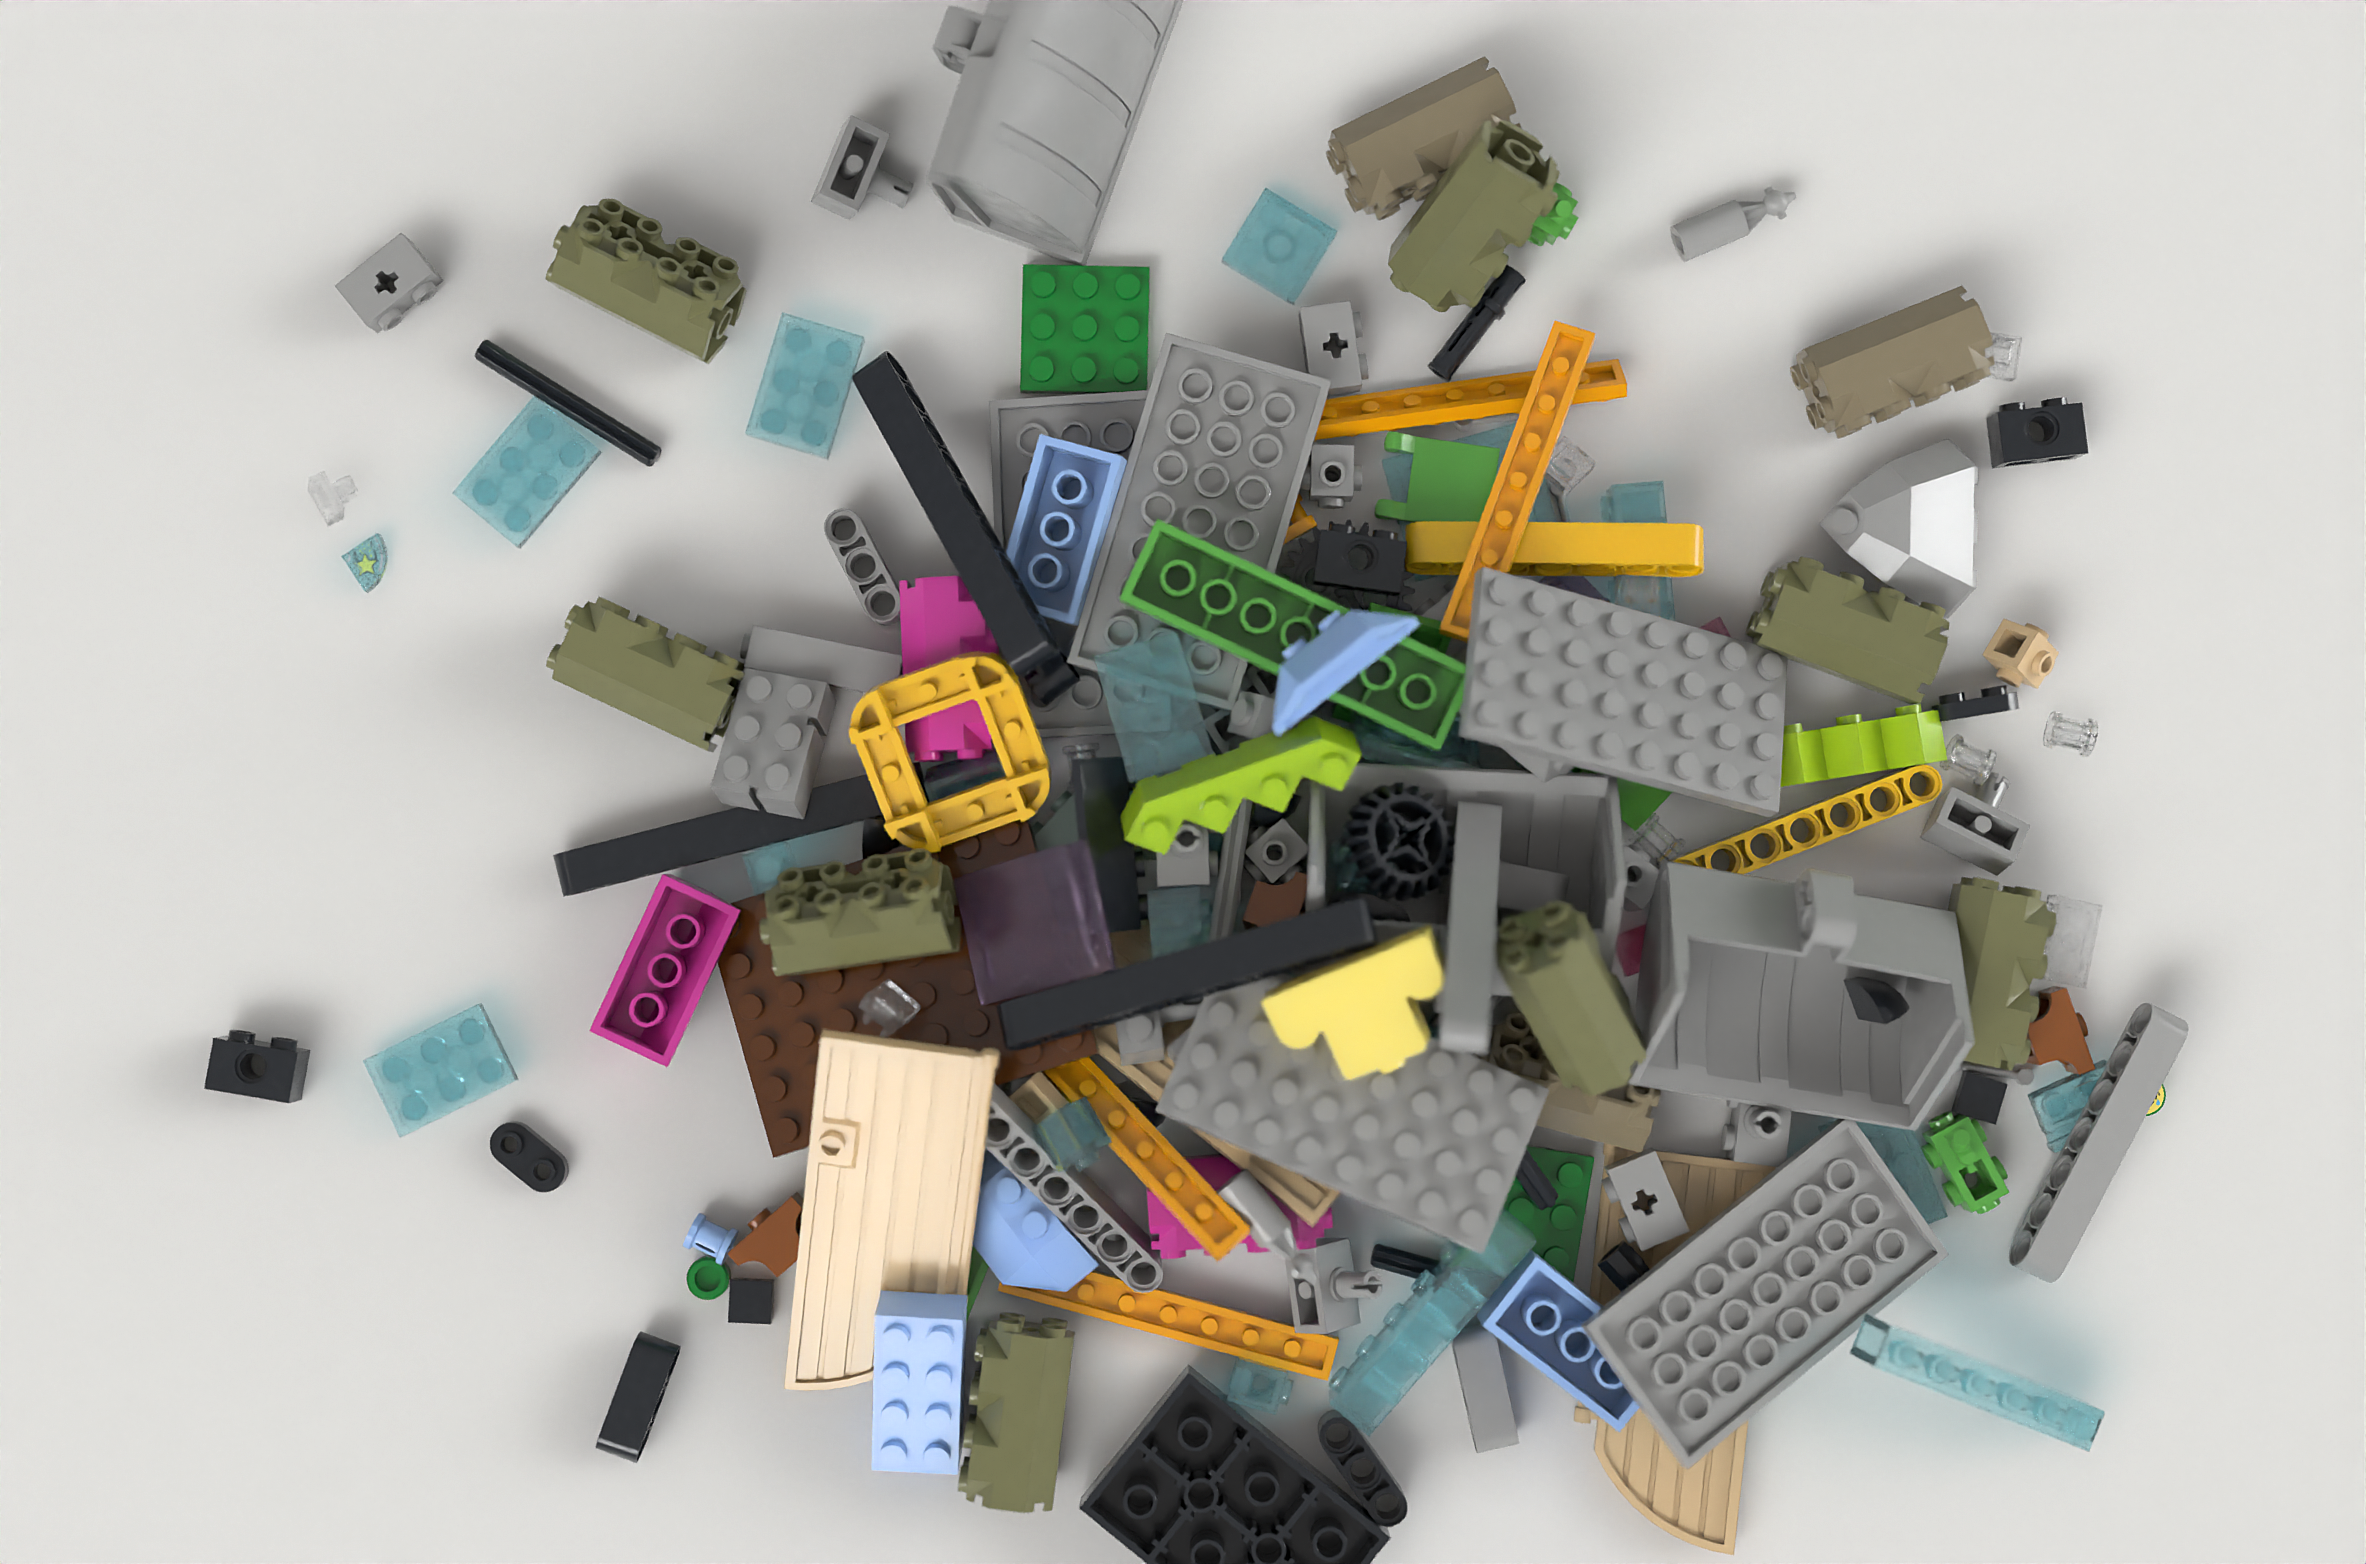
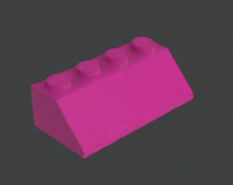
M662 874L589 1031L665 1067H669L742 910L713 893L675 875Z

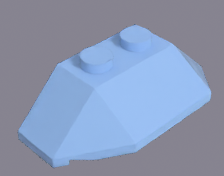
M1336 610L1317 625L1322 634L1309 644L1302 637L1282 653L1287 661L1279 667L1272 731L1276 736L1282 734L1420 625L1415 617L1351 610L1342 616Z
M985 1147L973 1246L1003 1285L1063 1292L1069 1291L1100 1264L1085 1244Z

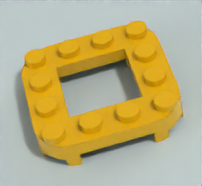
M967 652L880 683L869 689L862 696L852 713L849 727L850 741L852 745L855 744L876 795L886 821L884 827L892 839L896 838L899 842L910 848H924L933 853L940 851L942 846L1019 819L1023 822L1035 815L1047 798L1052 780L1050 761L1019 680L1013 669L996 653ZM971 699L977 700L1006 776L928 803L898 725Z

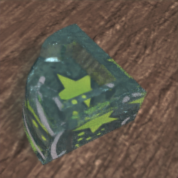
M378 533L341 556L362 589L367 593L378 585L387 567L388 555L386 544L381 534Z

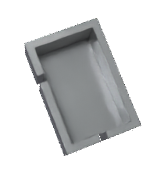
M745 668V676L740 683L711 788L722 804L759 811L762 803L768 813L804 819L825 745L820 735H828L837 701L826 682Z

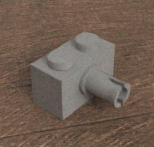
M851 115L841 127L811 202L849 220L859 211L863 199L868 192L903 208L909 198L907 194L911 192L913 183L906 182L879 169L880 164H878L890 133Z
M1985 772L1975 797L1951 787L1936 801L1920 838L1998 876L2015 862L2030 825L1998 809L2006 790L2009 788L2010 782L2003 776L2000 782L1996 783L1999 774Z
M1186 819L1183 820L1166 855L1156 852L1158 889L1210 887V877H1218L1217 851H1209L1208 834H1216L1215 830Z
M1201 998L1115 1023L1121 1065L1126 1066L1165 1060L1161 1028L1165 1027L1164 1023L1195 1019L1201 1006Z
M1726 1100L1727 1107L1732 1108L1730 1125H1724L1721 1137L1722 1150H1727L1726 1158L1735 1162L1779 1167L1784 1163L1787 1156L1792 1111Z
M1317 1238L1316 1248L1298 1250V1252L1310 1255L1313 1259V1271L1317 1278V1282L1313 1285L1304 1279L1293 1277L1288 1270V1260L1285 1259L1295 1333L1327 1334L1359 1324L1361 1320L1358 1298L1375 1299L1381 1293L1382 1284H1368V1281L1382 1280L1378 1272H1354L1349 1238Z

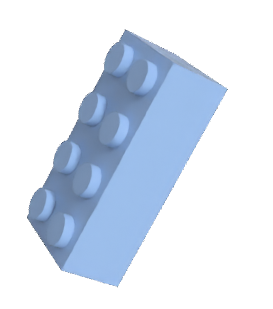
M1040 434L1006 553L1041 616L1078 627L1127 460L1116 454Z
M1528 1248L1476 1315L1482 1326L1618 1432L1624 1428L1638 1410L1639 1406L1581 1327L1582 1323L1604 1306Z
M899 1291L880 1292L875 1313L872 1470L958 1475L963 1448L967 1295Z

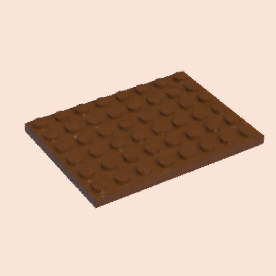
M1019 819L942 846L940 851L930 853L932 859L949 866L957 891L958 905H953L954 917H960L961 921L959 952L794 976H776L772 966L770 944L765 945L760 935V920L767 918L765 892L730 903L742 911L717 963L773 1158H779L809 1148L820 1041L823 1030L975 1050V1052H982L985 1048L996 1049L999 1051L998 1067L995 1068L993 1082L996 1086H1001L1032 1076L1035 1073L1044 1072L1100 1053L1094 1030L1022 1050L1008 1051L1005 1049L996 1008L999 1004L1078 980L1029 819L1023 822ZM903 845L883 855L908 852L914 849ZM867 858L846 864V870L853 875H857L863 870L862 863Z

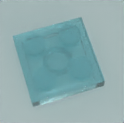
M1265 187L1223 256L1221 263L1294 306L1338 231Z

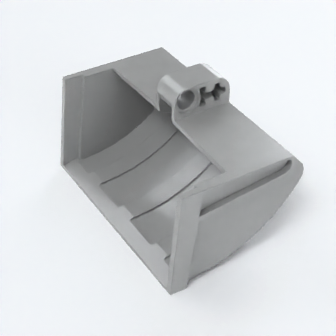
M989 0L983 15L957 6H948L933 50L941 64L961 74V78L925 180L953 221L1074 265H1086L1183 0Z
M1357 763L1342 791L1310 779L1309 861L1305 913L1328 907L1332 894L1338 889L1347 886L1359 888L1381 898L1379 888L1374 891H1366L1368 880L1366 877L1361 879L1353 878L1358 867L1356 863H1345L1346 857L1351 855L1352 851L1350 848L1341 846L1343 839L1351 835L1342 827L1346 821L1352 819L1348 813L1350 808L1359 804L1358 800L1367 792L1372 793L1374 788L1380 785H1387L1389 787L1394 783L1401 782L1405 789L1411 785H1419L1420 796L1426 793H1434L1432 800L1434 807L1439 805L1446 806L1441 816L1444 821H1455L1453 826L1447 829L1448 835L1455 836L1458 801L1502 805L1499 861L1570 875L1565 903L1570 904L1574 911L1584 913L1597 937L1600 956L1608 971L1612 973L1626 885L1617 777L1607 774L1566 773L1564 775L1558 774L1544 784L1530 771ZM1392 811L1394 815L1398 813L1405 821L1413 822L1402 813ZM1407 833L1397 838L1399 843L1392 848V851L1402 846L1401 840L1407 836ZM1454 845L1448 848L1453 851ZM1391 861L1386 862L1393 869L1409 874L1406 869L1401 870L1395 863ZM1439 886L1431 892L1428 891L1425 896L1418 899L1410 897L1406 901H1397L1395 896L1389 899L1381 898L1401 907L1408 914L1411 923L1397 922L1393 918H1387L1384 921L1373 920L1378 945L1430 924L1446 957L1450 896L1439 893ZM1496 905L1494 942L1499 937L1498 927L1504 920L1527 913V911ZM1493 952L1491 995H1512L1497 969L1495 953ZM1354 954L1303 968L1301 976ZM1443 985L1438 993L1433 996L1434 1012L1442 1011Z
M1671 861L1663 862L1657 876L1649 908L1637 986L1635 1021L1643 1035L1647 1058L1641 1065L1636 1061L1630 1068L1633 1076L1629 1079L1628 1084L1916 1131L1974 1044L1956 912L1855 894L1853 880L1850 876L1820 870L1805 869L1797 881L1791 883ZM1864 977L1884 981L1903 995L1910 1008L1900 1018L1886 1025L1859 1020L1843 980Z

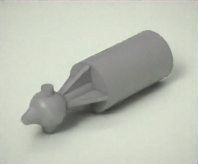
M1768 187L1764 190L1766 195L1763 202H1737L1732 200L1671 226V237L1678 255L1686 262L1748 236L1767 213L1772 216H1778L1779 219L1785 218L1787 216L1785 211L1788 204L1796 198L1795 192L1783 193Z
M1247 1168L1235 1174L1219 1188L1216 1193L1250 1228L1251 1237L1260 1248L1266 1247L1287 1259L1288 1270L1293 1277L1304 1279L1312 1285L1317 1282L1313 1271V1259L1310 1255L1298 1252L1290 1227L1291 1222Z

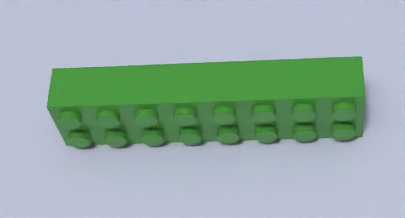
M1159 519L1156 520L1119 598L1120 602L1276 676H1278L1279 667L1287 661L1282 655L1285 650L1302 637L1309 644L1322 634L1317 625L1336 610L1342 616L1351 611ZM1405 636L1327 697L1326 700L1434 751L1440 750L1463 702L1466 665Z

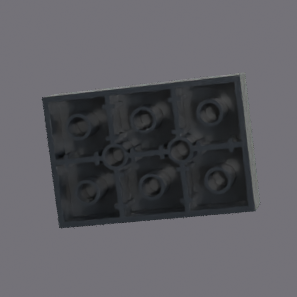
M1189 1364L1082 1495L1079 1506L1081 1511L1146 1564H1370L1391 1538L1388 1527L1376 1523L1361 1504Z

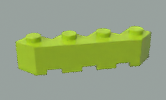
M1921 704L1895 708L1896 716L1884 719L1862 721L1861 714L1836 717L1837 726L1803 731L1802 723L1786 725L1783 732L1780 787L1947 760L1938 710L1922 712Z
M1314 716L1298 722V727L1284 731L1279 736L1270 732L1240 743V748L1218 756L1212 753L1182 764V769L1158 778L1155 774L1141 779L1121 815L1125 840L1166 855L1184 819L1224 834L1243 797L1283 813L1302 776L1342 791L1362 755L1354 733Z

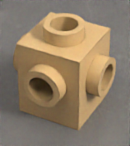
M2003 619L1982 655L1998 670L1996 677L2001 681L2016 688H2019L2021 683L2038 689L2043 679L2052 671L2059 652L2047 641L2049 635L2044 630L2027 623L2023 626Z

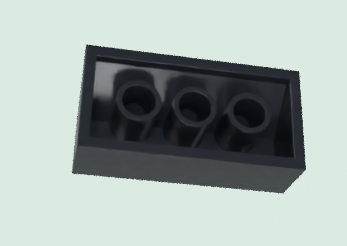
M1125 756L1071 759L1087 935L1142 929L1141 920H1149L1147 894H1139L1137 877H1145L1143 851H1135L1134 843L1125 840L1121 815L1130 799L1129 791H1134L1137 785L1135 765L1127 766Z

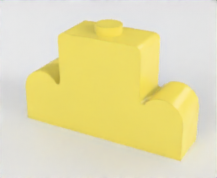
M1429 924L1381 943L1371 949L1359 952L1270 988L1265 993L1261 1002L1276 1035L1288 1047L1296 1049L1308 1047L1314 1043L1320 1031H1322L1346 1079L1351 1080L1377 1069L1381 1073H1387L1404 1065L1405 1058L1424 1051L1427 1046L1430 1031L1416 999H1428L1438 993L1444 982L1445 956Z

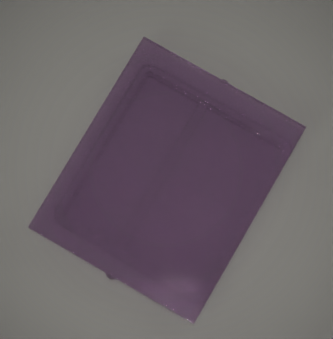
M1080 840L1067 845L1052 847L953 879L981 1006L1116 969L1088 840Z

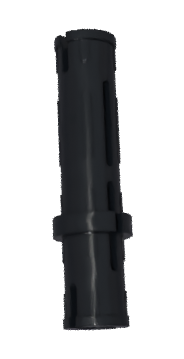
M1509 265L1505 266L1500 276L1495 278L1483 293L1478 304L1471 309L1439 353L1427 365L1438 377L1446 382H1450L1451 377L1493 322L1501 320L1505 315L1504 308L1526 282L1525 278L1517 270Z

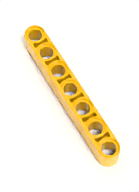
M1420 521L1408 524L1405 528V541H1407L1405 570L1419 575H1460L1479 522ZM1527 522L1508 574L1514 576L1604 577L1697 576L1704 571L1703 527L1690 523Z
M1928 765L1905 767L1671 858L1668 861L1713 869L1710 862L1711 856L1720 849L1729 856L1730 862L1726 871L1746 874L1931 802L1941 792L1942 779L1938 771ZM1915 773L1922 775L1926 781V789L1920 796L1914 794L1909 785L1910 778ZM1876 788L1881 789L1887 798L1886 806L1880 812L1876 811L1870 804V794ZM1837 803L1845 807L1848 815L1847 821L1841 827H1837L1830 819V811ZM1796 819L1803 820L1808 826V835L1801 843L1795 841L1790 833L1791 824ZM1757 834L1766 837L1769 844L1768 852L1762 858L1756 857L1750 847L1751 840Z

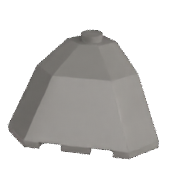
M1950 439L1942 440L1887 462L1847 491L1819 523L1847 554L1885 584L1902 592L1919 604L1921 602H1928L1944 608L1946 612L1943 618L1948 619L1976 589L1977 570L1973 569V544H1977L1978 511L1974 510V485H1978V467Z

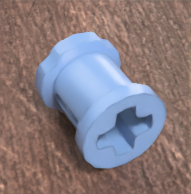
M699 1213L691 1225L683 1247L687 1249L694 1247L716 1258V1263L722 1266L728 1257L727 1253L732 1249L739 1230L735 1228L727 1230L706 1220V1215Z

